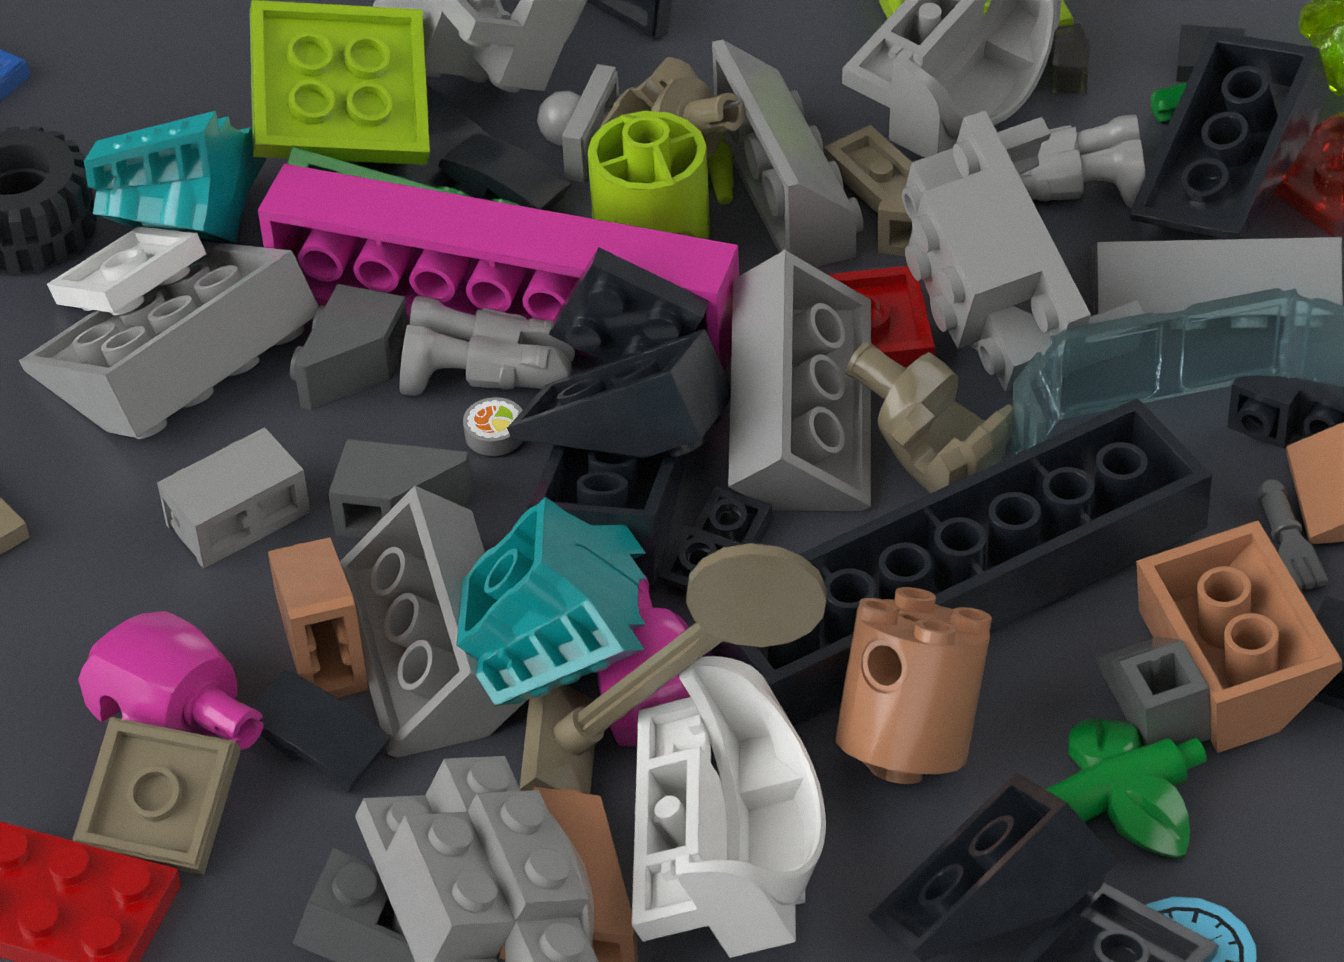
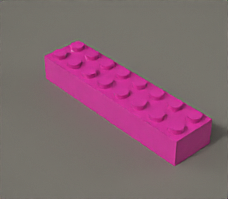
M283 164L258 209L264 248L292 250L319 306H326L337 284L404 296L409 323L413 300L416 296L435 298L446 307L475 316L477 310L488 308L509 314H517L526 317L527 320L535 318L544 321H554L555 316L598 247L708 300L704 317L694 332L702 329L706 330L724 372L732 356L733 279L739 276L738 245L289 164ZM577 349L575 351V354L594 357Z

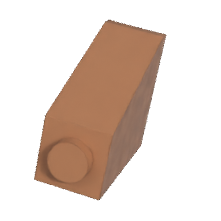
M328 537L268 551L275 595L297 675L336 698L369 691L356 605L331 538Z
M534 787L533 790H539L548 811L577 849L587 870L594 901L595 919L592 948L598 961L639 962L636 931L632 926V911L601 796L584 794L573 789L555 790ZM505 943L500 950V959H506Z

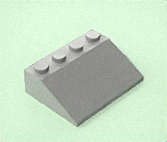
M201 241L206 255L190 264V272L182 279L164 286L157 285L143 294L144 302L140 306L125 314L112 315L110 312L93 311L20 359L19 362L26 373L106 432L134 437L135 439H144L161 431L168 423L166 418L182 407H191L208 399L214 392L213 386L227 376L242 374L256 366L260 360L258 355L271 346L287 343L300 336L305 330L303 325L314 318L319 306L292 250Z

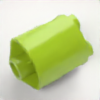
M640 111L624 114L605 123L591 138L587 153L592 218L709 240L710 212L707 146L701 131L685 118L668 112Z

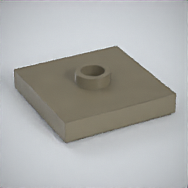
M110 717L72 841L173 867L179 871L204 876L241 747L236 741Z

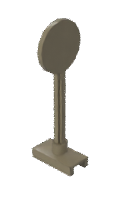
M749 543L725 547L703 558L690 573L686 604L696 622L694 625L596 700L568 685H561L550 690L546 695L529 699L520 790L531 791L534 787H544L555 790L573 789L584 794H590L595 743L603 738L604 730L719 643L728 641L737 645L767 647L790 643L810 633L823 618L827 598V588L820 571L803 556L779 546Z

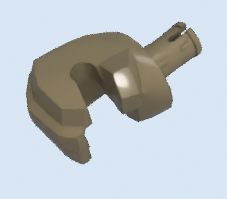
M667 57L656 68L652 76L637 88L631 87L627 89L615 101L612 110L601 124L603 126L605 123L621 115L640 111L668 112L687 119L701 131L707 146L708 159L718 147L723 131L737 130L742 126L745 110L742 102L724 105L735 102L739 98L736 94L730 92L715 97L713 91L699 79L688 63L680 59Z
M870 342L863 343L854 352L847 364L846 369L848 370L846 375L868 387L885 400L878 417L879 430L898 462L929 493H933L1000 462L1004 457L1006 445L1013 434L1014 408L1010 404L1005 405L999 411L996 410L985 421L955 401L958 389V375L933 354L928 352L920 356L906 369L886 356Z

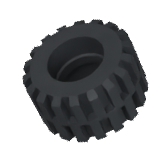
M19 126L6 128V131L0 132V271L7 270L8 274H21L24 270L33 269V273L46 270L45 266L52 263L59 265L68 260L69 253H78L86 246L84 239L91 238L95 231L94 222L97 221V215L93 214L95 201L92 189L87 184L84 153H80L78 144L72 139L65 140L64 134L53 130L46 133L43 127L31 126L28 129H19Z

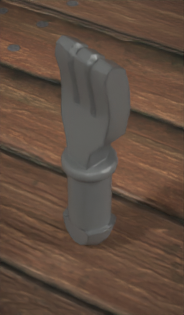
M1274 479L1262 482L1257 493L1258 503L1261 507L1263 506L1272 528V539L1280 543L1278 554L1301 591L1302 589L1327 586L1328 579L1312 544L1301 536L1302 525L1294 517L1287 499L1288 492L1285 487Z

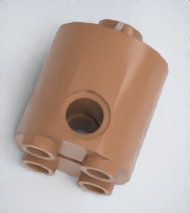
M911 587L898 588L894 600L876 598L860 600L836 729V744L845 753L862 761L874 776L899 784L919 783L923 780V774L953 772L959 770L967 763L992 620L988 613L978 609L966 607L950 609L936 605V596L933 593Z

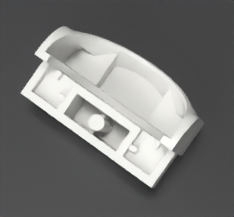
M704 656L679 674L681 682L691 697L638 711L632 926L642 941L709 926L728 956L732 958L796 942L795 905L805 902V888L824 846L826 816L819 780L809 754L764 677L752 666L742 661L719 656ZM711 746L716 760L719 775L710 762Z

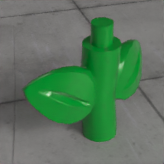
M1091 718L1076 724L1070 732L1067 747L1068 754L1082 770L1045 790L1067 802L1085 823L1108 810L1116 831L1131 843L1172 859L1184 858L1190 837L1189 815L1185 803L1175 786L1187 781V770L1207 761L1204 747L1199 739L1195 737L1175 745L1170 738H1166L1142 746V736L1134 725L1128 722Z

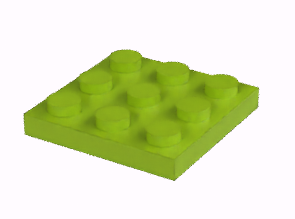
M262 0L251 1L250 53L253 157L288 159L292 147L340 161L427 165L430 145L422 9Z

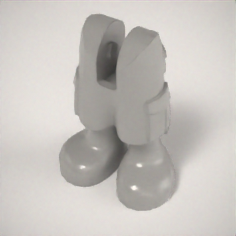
M1137 115L1119 116L1107 124L1080 132L1076 131V126L1071 127V125L1050 129V139L1042 142L1039 150V166L1019 175L1031 199L1046 202L1050 200L1080 199V196L1084 195L1083 182L1105 181L1115 184L1120 191L1124 203L1129 208H1132L1146 177Z
M416 296L411 308L410 325H407L400 368V393L409 396L420 395L427 387L434 371L443 368L466 369V380L473 387L500 388L503 390L514 389V387L542 389L546 384L571 376V362L574 359L576 349L548 335L553 321L535 318L527 320L526 317L517 314H509L488 308L477 310L475 316L446 307L435 298Z

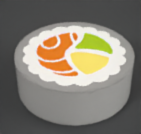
M499 397L482 399L471 405L463 417L464 435L467 445L473 451L486 456H500L517 449L523 440L512 439L507 427L521 413L522 409L520 406L509 399Z

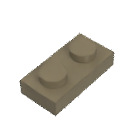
M871 124L824 147V156L828 162L835 161L837 163L842 181L877 214L881 201L902 192L903 188L906 187L912 161Z

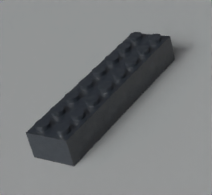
M1136 398L800 553L799 555L803 556L820 571L827 588L824 615L813 630L786 644L756 647L723 641L711 649L710 652L714 656L742 661L756 669L764 677L794 726L841 703L860 600L865 598L894 600L898 588L911 587L923 589L936 596V605L950 609L959 607L974 608L988 613L992 617L990 631L1207 528L1212 475L1159 419Z

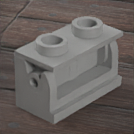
M265 427L157 482L166 526L169 529L174 528L180 539L197 557V561L203 569L311 513L304 470Z

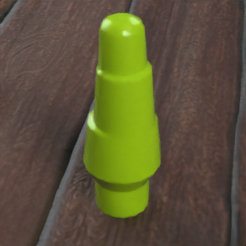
M723 131L718 147L707 159V168L717 201L722 205L730 204L733 200L734 179L732 149L726 143Z

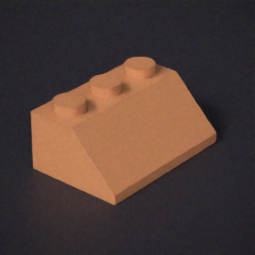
M1258 520L1137 560L1139 612L1153 638L1163 637L1183 641L1206 681L1210 697V741L1217 753L1279 733L1342 670L1340 656Z

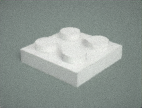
M136 227L52 280L47 286L58 305L82 308L84 311L97 310L110 312L112 315H121L140 306L144 302L143 294L157 285H168L185 277L190 272L189 265L206 255V251L197 233Z

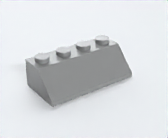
M723 39L712 42L714 95L716 97L730 92L736 94L739 98L735 102L724 105L742 102L745 110L742 126L737 130L724 131L725 140L732 149L733 164L779 253L786 250L815 268L855 258L856 233L863 230L860 206L854 197L847 198L843 191L842 176L835 161L828 162L824 156L821 135L815 125L808 126L799 93L796 90L789 91L777 69Z
M1342 237L1096 242L1088 246L1094 315L1138 300L1145 315H1169V326L1205 325V314L1229 313V325L1266 324V313L1290 312V324L1327 323L1326 311L1343 310Z
M786 250L733 279L728 487L747 497L771 504L772 510L863 511L871 507V389L846 375L848 370L846 367L854 352L863 343H871V300Z
M415 485L340 561L356 605L367 681L381 729L391 735L389 745L386 747L387 754L397 758L489 737L525 702L510 705H494L476 677L477 660L456 646L462 579L485 553L472 511Z

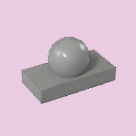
M597 64L582 96L572 91H559L547 97L539 106L538 126L548 141L563 147L564 171L567 180L584 183L589 177L587 153L591 138L602 127L601 123L619 98L618 71H616V67Z

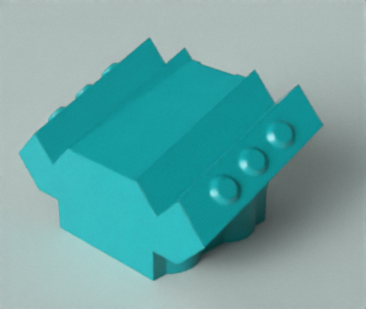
M215 110L97 140L85 158L84 166L88 187L97 190L93 214L128 227H147L197 233L201 239L236 244L247 193L267 158L253 157L252 127L237 130L230 125L229 116L217 119Z
M544 497L536 506L527 510L517 521L513 529L495 547L486 551L478 559L471 571L462 579L456 646L477 660L476 677L494 705L518 704L533 697H541L556 687L572 684L582 676L592 672L603 671L609 665L645 650L632 630L646 624L640 616L638 608V585L646 577L633 560L646 553L627 525L592 526L567 513Z

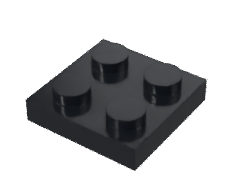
M598 247L555 316L548 335L608 363L693 333L703 319L709 301Z

